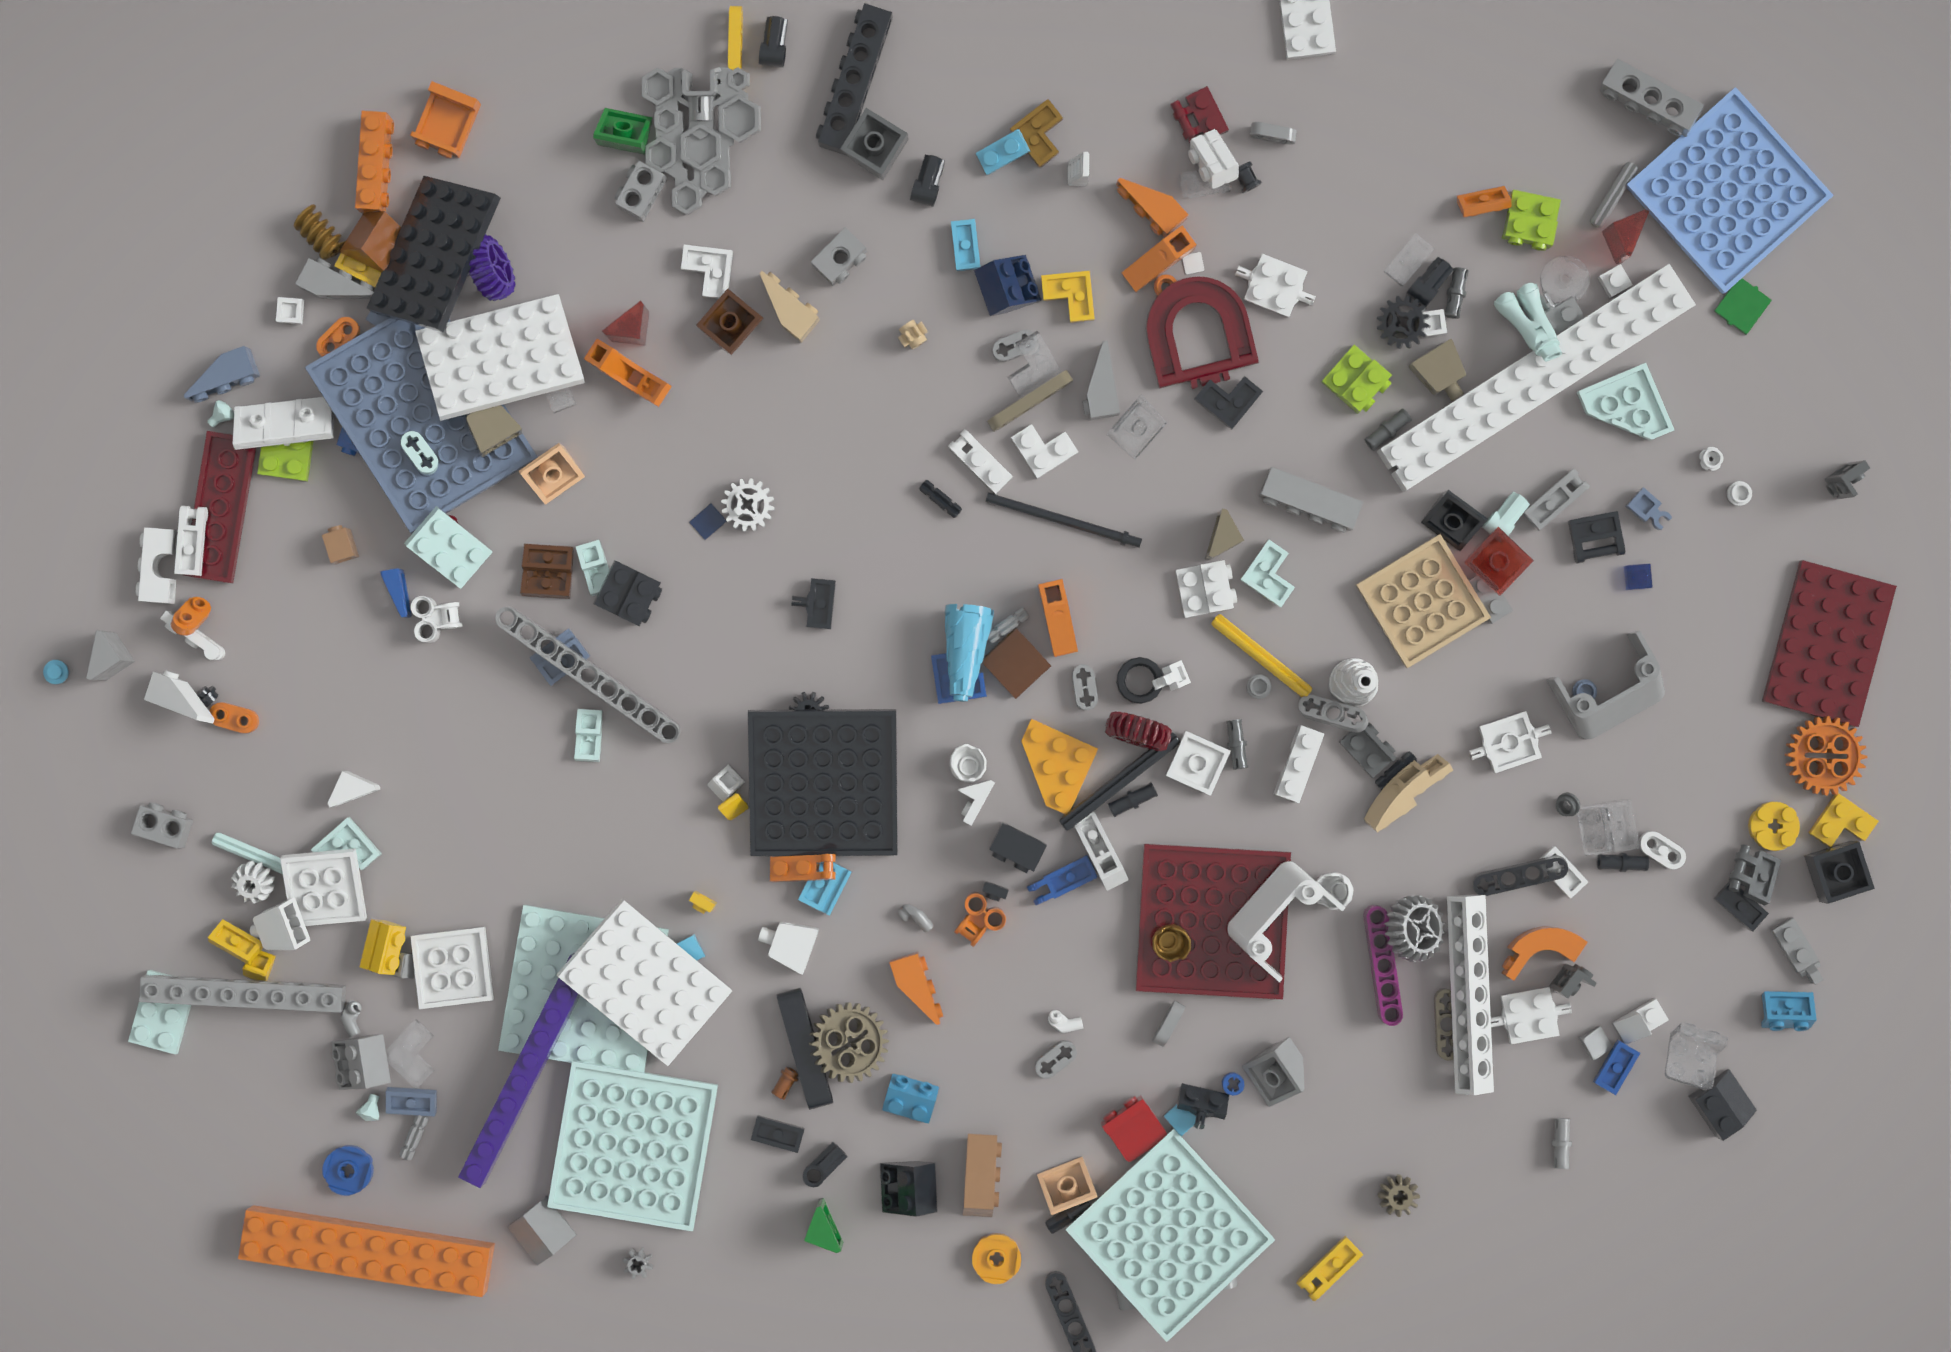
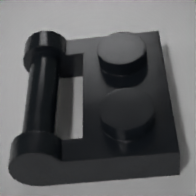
M1618 511L1568 521L1576 564L1583 563L1586 559L1612 554L1617 556L1625 554V544ZM1610 537L1614 538V544L1583 550L1582 543Z

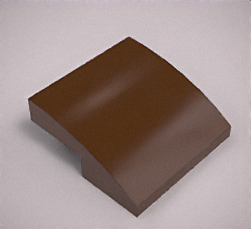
M524 544L521 596L570 599L574 548L569 546Z
M1017 628L1013 629L984 656L982 662L1015 699L1051 667L1047 660Z

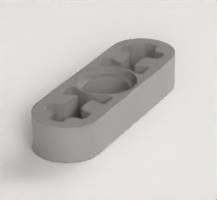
M1311 694L1307 697L1303 696L1298 704L1301 714L1310 720L1355 733L1362 732L1368 725L1366 713L1357 707ZM1313 702L1316 708L1322 709L1321 716H1319V710L1314 708L1307 712L1305 705H1310ZM1338 708L1340 710L1339 716L1336 719H1329L1327 717L1329 709ZM1345 711H1347V716L1353 719L1359 715L1362 722H1357L1356 725H1353L1351 719L1345 718Z

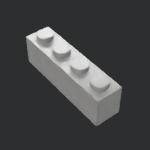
M1274 467L1269 469L1259 497L1264 498L1263 502L1274 507H1277V504L1286 506V511L1298 516L1300 513L1310 516L1309 520L1318 524H1323V521L1333 524L1332 529L1345 533L1346 530H1353L1363 505V501Z

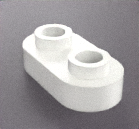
M1648 831L1639 838L1638 845L1641 852L1664 867L1678 869L1685 863L1686 854L1683 848L1660 833ZM1649 839H1653L1654 846L1652 848H1649L1647 846V841ZM1670 852H1673L1675 854V858L1673 861L1668 860V854Z

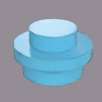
M52 660L45 665L43 675L49 683L61 684L67 679L69 669L63 661Z

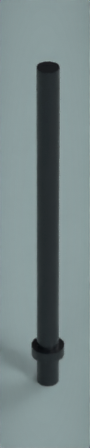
M989 492L985 501L1121 542L1120 545L1123 546L1128 544L1140 548L1142 538L1129 535L1127 531L1122 533Z

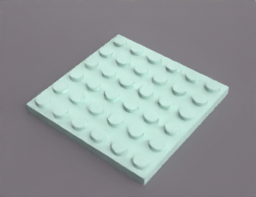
M523 905L498 1051L521 1053L559 978L556 974L566 964L569 956L582 946L605 918ZM657 927L668 936L669 929ZM580 995L548 1059L569 1063L578 1061L645 1072L648 1050Z
M572 1061L547 1207L693 1231L718 1084Z
M1175 1129L1166 1135L1066 1229L1166 1342L1275 1241L1272 1235Z

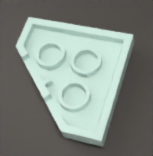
M1646 363L1577 392L1586 415L1632 434L1652 440L1674 431V427Z

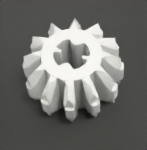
M252 860L247 864H241L237 868V871L232 876L234 882L231 888L238 889L236 896H244V902L251 899L253 904L260 900L267 899L274 890L275 885L272 882L275 876L268 874L270 868L264 869L262 862L256 865Z

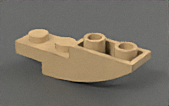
M1439 754L1422 765L1418 764L1415 760L1393 777L1379 793L1364 818L1365 822L1378 833L1402 815L1407 814L1409 810L1417 806L1414 797L1422 794L1427 788L1442 780L1453 771L1450 763Z

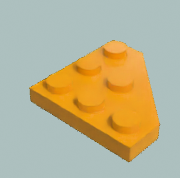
M1031 719L1021 740L1045 805L1063 814H1067L1071 811L1098 748Z

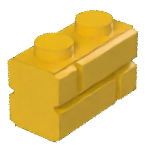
M371 919L359 967L378 974L395 975V971L399 966L401 946L405 942L406 927L386 920Z

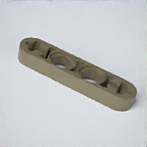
M1067 370L1063 371L990 418L987 423L993 432L1001 429L1069 385L1073 381Z

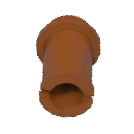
M787 1066L785 1070H781L782 1075L771 1091L772 1094L783 1100L786 1099L794 1082L799 1080L797 1078L798 1072Z

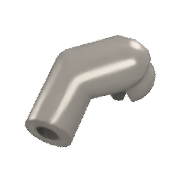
M910 904L903 905V908L898 911L903 921H907L912 917L923 932H928L934 926L923 911Z

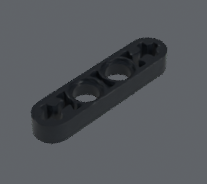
M1556 855L1481 872L1474 877L1473 888L1478 895L1489 896L1558 880L1567 875L1568 863L1563 857ZM1558 861L1559 865H1564V867L1560 868V873H1556L1555 870L1547 871L1548 876L1544 877L1541 864H1546V869L1553 867V862ZM1529 867L1539 869L1540 874L1536 879L1526 877L1525 872ZM1506 872L1513 873L1516 877L1515 882L1511 885H1506L1501 881L1502 875ZM1493 875H1497V882L1500 887L1495 888V883L1488 885L1487 890H1483L1481 886L1478 887L1477 885L1480 884V879L1485 878L1486 882L1494 881Z
M1060 1271L1050 1272L1045 1279L1046 1289L1072 1351L1080 1352L1081 1347L1077 1340L1087 1336V1339H1083L1085 1347L1092 1349L1089 1352H1096L1095 1345L1067 1278ZM1053 1277H1056L1057 1280H1063L1060 1283L1063 1293L1066 1290L1068 1291V1293L1061 1294L1056 1299L1054 1295H1058L1055 1286L1050 1287L1049 1285L1052 1283ZM1064 1299L1070 1300L1073 1303L1072 1309L1069 1312H1062L1059 1309L1060 1301ZM1072 1322H1078L1082 1325V1331L1078 1335H1072L1068 1331V1327Z

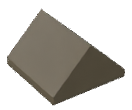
M1222 508L1218 512L1205 556L1207 560L1213 559L1244 541L1227 509Z

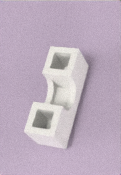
M144 527V533L140 535L142 557L138 560L140 582L136 584V595L139 596L138 601L175 604L176 580L162 577L158 571V564L163 557L176 555L177 530Z
M1298 725L1290 746L1289 758L1284 770L1280 773L1274 795L1300 803L1324 733Z

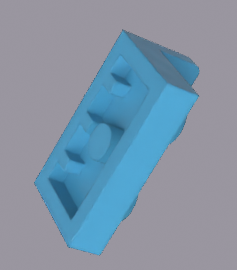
M1764 991L1762 994L1764 1019L1761 1022L1762 1028H1769L1772 1031H1780L1784 1028L1806 1031L1817 1020L1813 992Z

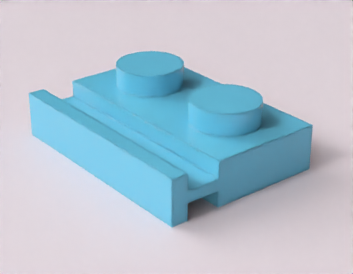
M819 863V872H822L823 863ZM833 863L836 879L807 881L798 900L830 916L852 871Z

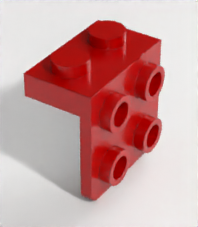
M1141 1095L1137 1098L1136 1096L1129 1098L1123 1103V1108L1117 1112L1112 1110L1103 1117L1104 1121L1101 1122L1104 1131L1110 1136L1128 1162H1132L1147 1152L1167 1135L1165 1129Z

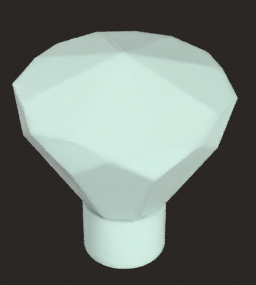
M218 400L215 403L213 415L207 422L210 426L216 427L220 422L234 419V411L225 402Z
M370 1094L368 1101L356 1111V1114L365 1121L379 1120L377 1106L379 1096Z

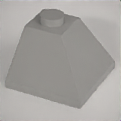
M1290 1037L1273 1044L1242 1066L1269 1107L1304 1091L1303 1056Z

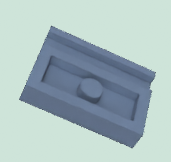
M570 628L556 637L585 659L590 657V654L575 637ZM551 641L542 650L550 654L554 651L555 645ZM537 653L529 657L550 686L566 675V673ZM565 654L562 657V664L565 667L571 668L574 665L575 659L571 654Z

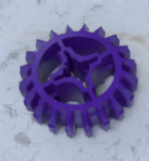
M485 234L480 248L473 251L476 257L470 261L469 265L472 267L469 275L477 286V290L481 291L482 296L486 297L489 301L502 300L514 292L516 285L513 274L514 269L511 267V261L508 259L507 253L504 252L498 241L493 239L492 236Z

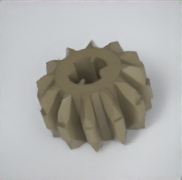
M1397 1174L1395 1182L1388 1176L1387 1181L1389 1185L1380 1184V1187L1385 1192L1377 1193L1379 1198L1384 1199L1379 1203L1382 1208L1387 1207L1386 1212L1389 1215L1395 1211L1396 1216L1401 1217L1402 1210L1407 1215H1410L1411 1211L1408 1207L1417 1208L1418 1206L1413 1201V1199L1420 1198V1194L1414 1192L1418 1186L1415 1183L1410 1185L1411 1178L1408 1176L1402 1181V1176ZM1400 1190L1404 1196H1400L1399 1201H1397L1393 1196L1397 1195Z

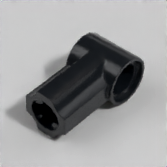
M779 16L767 17L764 41L760 45L759 64L784 67L788 19Z
M925 154L918 180H915L912 188L911 201L934 207L945 160L934 155Z
M1437 257L1406 293L1414 300H1420V305L1427 307L1439 292L1440 286L1454 269L1447 261Z
M832 1142L804 1169L803 1181L809 1187L820 1186L848 1156L835 1142ZM811 1169L819 1170L821 1173L820 1180L816 1182L810 1181L807 1177V1172Z

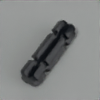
M925 480L919 487V490L923 494L929 495V499L940 508L946 509L951 517L956 518L962 511V508L956 502H951L952 499L940 489L934 488V484L929 480Z
M1406 752L1401 757V760H1397L1384 772V776L1381 775L1375 781L1380 790H1383L1403 768L1414 760L1417 762V758L1412 752Z

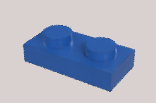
M1617 1040L1593 1082L1616 1095L1638 1059L1640 1052Z

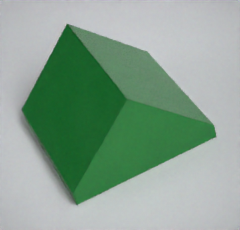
M605 108L593 133V139L599 146L645 155V146L648 144L652 117Z
M824 1198L819 1199L804 1241L834 1253H839L842 1251L844 1242Z

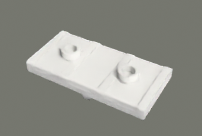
M324 397L235 406L233 446L235 450L280 444L290 446V443L333 438L334 413Z

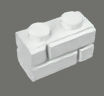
M1211 130L1204 135L1191 139L1188 155L1192 164L1197 163L1199 166V173L1204 182L1208 181L1210 186L1215 189L1224 185V183H1229L1238 178L1239 165L1217 130Z

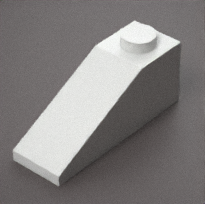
M164 670L163 674L153 672L144 700L195 720L208 723L214 722V717L188 682L178 679L179 674Z
M1093 811L1074 827L1104 887L1108 891L1128 881V877Z

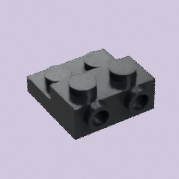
M614 560L593 604L640 627L641 622L646 623L651 615L652 610L648 608L652 600L656 602L661 595L662 588L659 587L661 582Z

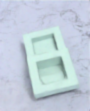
M600 540L576 546L581 568L584 571L591 596L598 595L609 572Z
M577 710L575 761L600 762L602 710Z

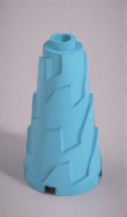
M957 604L945 606L948 676L950 680V695L954 696L953 700L968 702V697H973L975 682L979 675L980 665L983 662L994 618V610H991V608L963 604V607H960V610H958Z

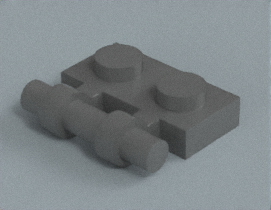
M1743 844L1735 855L1734 861L1736 864L1734 871L1729 876V890L1738 892L1740 885L1745 886L1743 896L1765 906L1770 903L1781 860L1761 850L1755 852L1753 857L1749 855L1751 847ZM1746 865L1751 867L1749 876L1744 874Z

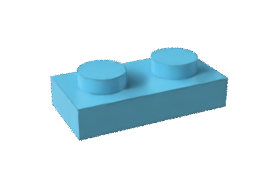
M1017 129L978 151L976 155L986 175H990L1029 153L1030 149L1020 129Z
M975 219L951 221L956 271L974 270L981 267Z

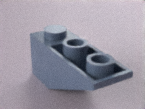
M242 346L221 354L184 394L185 399L199 403L209 399L208 395L217 392L220 395L230 392L232 390L231 387L235 385L246 386L254 383V379L260 377L251 349Z

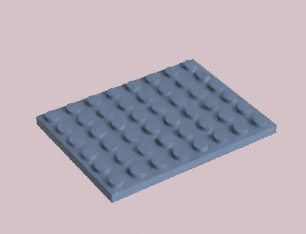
M390 317L307 365L305 369L408 531L412 534L436 506L447 514L524 468L538 457L523 433L486 456L481 457L466 423V416L469 414L440 421L415 332L425 327ZM501 405L509 413L505 405ZM409 431L419 433L435 453L438 459V468L433 474L424 475L420 473L401 447V439L405 433ZM408 438V445L406 447L412 446L418 452L417 441L419 440ZM423 454L420 455L423 461L421 467L427 466L429 469L432 468L431 462L433 459L427 460Z

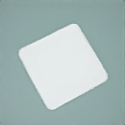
M1201 252L1188 254L1183 258L1186 274L1204 271Z

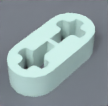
M415 431L405 433L401 439V447L420 473L424 475L433 474L438 468V459L435 453L419 433ZM408 438L419 440L417 441L418 452L412 446L406 447L408 445ZM423 454L427 460L433 459L431 462L432 468L429 469L427 466L421 467L423 461L420 455Z

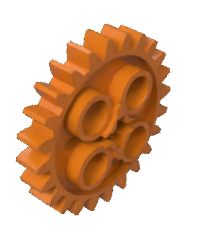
M1825 716L1822 722L1820 717H1814V724L1810 720L1804 721L1806 728L1797 726L1799 735L1791 734L1790 736L1794 743L1786 744V746L1792 749L1791 752L1785 753V756L1791 757L1792 760L1786 763V766H1793L1794 768L1789 775H1798L1795 783L1805 782L1803 789L1809 790L1812 787L1813 794H1818L1821 789L1822 795L1828 796L1829 790L1833 795H1837L1838 787L1842 791H1847L1846 783L1855 785L1853 777H1862L1858 772V768H1866L1860 761L1867 758L1866 755L1861 754V751L1867 747L1858 744L1863 737L1854 736L1857 731L1856 728L1848 730L1849 722H1844L1840 725V718H1835L1831 722L1830 716ZM1812 737H1816L1818 740V747L1815 750L1810 747ZM1838 737L1843 742V746L1839 751L1834 746V742ZM1805 753L1846 754L1847 758H1806ZM1813 761L1818 765V770L1815 774L1809 771V765ZM1837 762L1842 765V772L1839 775L1834 772V765Z

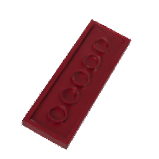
M207 431L194 504V509H198V507H207L208 509L202 575L183 576L233 584L256 447L235 450L233 435L212 431ZM192 519L191 526H195L196 519Z

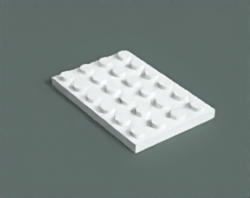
M559 294L448 322L443 333L429 328L415 331L440 421L585 383Z
M623 899L620 900L556 974L562 981L667 1066H669L732 992L727 985Z

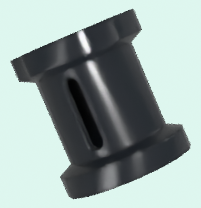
M1251 161L1239 166L1238 180L1243 187L1241 190L1243 194L1262 183L1255 176L1251 168Z

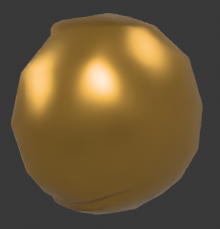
M1168 924L1160 927L1154 933L1152 947L1159 958L1168 962L1179 959L1183 960L1191 950V939L1180 926Z

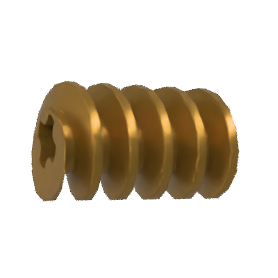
M312 204L297 216L293 227L300 231V235L303 238H307L306 242L309 245H313L315 252H320L319 256L322 260L330 259L340 253L346 241L338 242L342 237L340 233L332 235L335 231L334 226L326 229L329 220L319 221L322 212L313 214L316 206Z

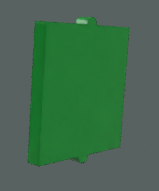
M1741 278L1729 289L1714 312L1725 319L1729 326L1733 325L1747 335L1772 300L1760 292L1758 286H1752Z

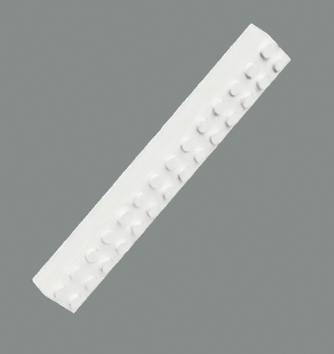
M1668 264L1557 335V339L1560 342L1559 348L1562 351L1559 357L1545 362L1541 356H1537L1532 351L1376 452L1388 470L1395 465L1397 466L1398 470L1391 475L1401 491L1404 492L1696 304L1671 265Z

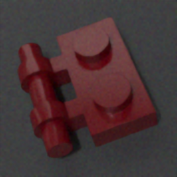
M1208 86L1186 96L1185 100L1188 106L1185 108L1182 107L1179 100L1170 104L1174 111L1172 115L1175 121H1179L1184 131L1182 135L1185 141L1188 140L1189 144L1192 138L1200 134L1204 135L1214 129L1218 131L1219 135L1229 131ZM1191 114H1193L1198 126L1193 128L1187 118Z

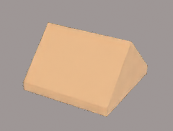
M560 443L519 470V473L545 505L585 477L566 448Z
M1083 1157L1037 1174L1051 1215L1098 1197Z

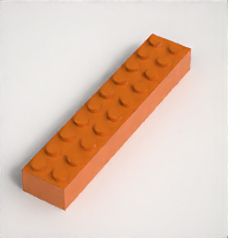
M253 1205L245 1212L238 1259L483 1297L488 1290L495 1243Z

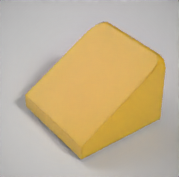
M740 793L734 794L718 806L720 812L730 821L749 808Z
M260 951L250 965L244 964L242 968L243 975L254 980L267 981L276 956Z

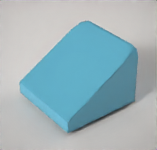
M695 934L676 943L695 960L705 957Z
M1177 1104L1164 1115L1180 1136L1184 1135L1195 1124L1196 1115L1189 1111L1177 1109Z

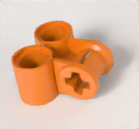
M978 892L970 893L966 897L965 909L969 914L965 916L954 931V933H960L969 940L972 947L980 940L987 928L997 931L1002 929L1006 923V916L1002 909L993 907L986 910V899ZM978 897L982 900L983 905L981 909L976 911L969 907L968 902L971 898ZM997 912L1002 916V921L999 925H991L988 922V916L991 913Z

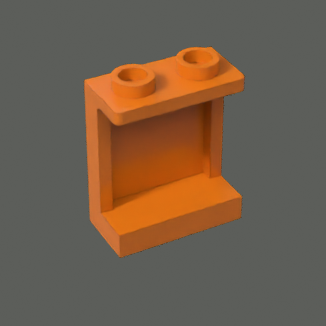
M431 81L428 88L431 94L416 131H412L410 136L415 140V145L428 150L429 147L438 149L437 153L451 159L452 155L460 158L481 103L476 98Z

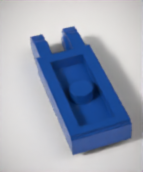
M1086 855L1043 876V879L1027 886L1029 892L1035 891L1047 884L1050 892L1038 896L1034 900L1035 905H1039L1051 898L1055 899L1098 878Z

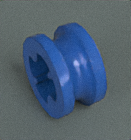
M1230 1072L1223 1077L1222 1087L1227 1094L1235 1096L1243 1091L1245 1086L1244 1080L1238 1073ZM1230 1078L1233 1080L1235 1078L1239 1079L1236 1090L1233 1088L1229 1090L1227 1088Z

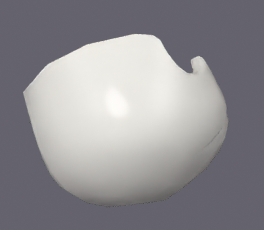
M964 744L955 748L950 756L949 767L955 778L963 782L973 783L983 776L986 771L987 760L979 748Z
M1332 872L1321 875L1316 880L1344 907L1351 902L1354 888L1349 878L1345 875ZM1324 895L1317 902L1331 910L1339 909Z

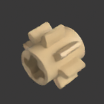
M913 319L899 329L902 335L898 339L904 348L909 345L914 350L927 341L925 334L928 333V330L922 321L917 324Z

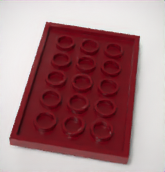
M1800 560L1762 702L1820 718L1830 716L1831 721L1835 718H1840V723L1849 722V726L1859 727L1897 586Z

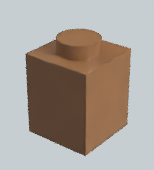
M338 525L329 528L328 533L322 535L330 563L339 564L359 557L351 529Z

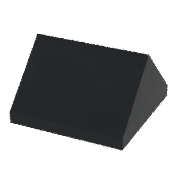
M1448 489L1440 495L1421 523L1437 535L1441 534L1446 542L1461 551L1487 522L1488 518Z

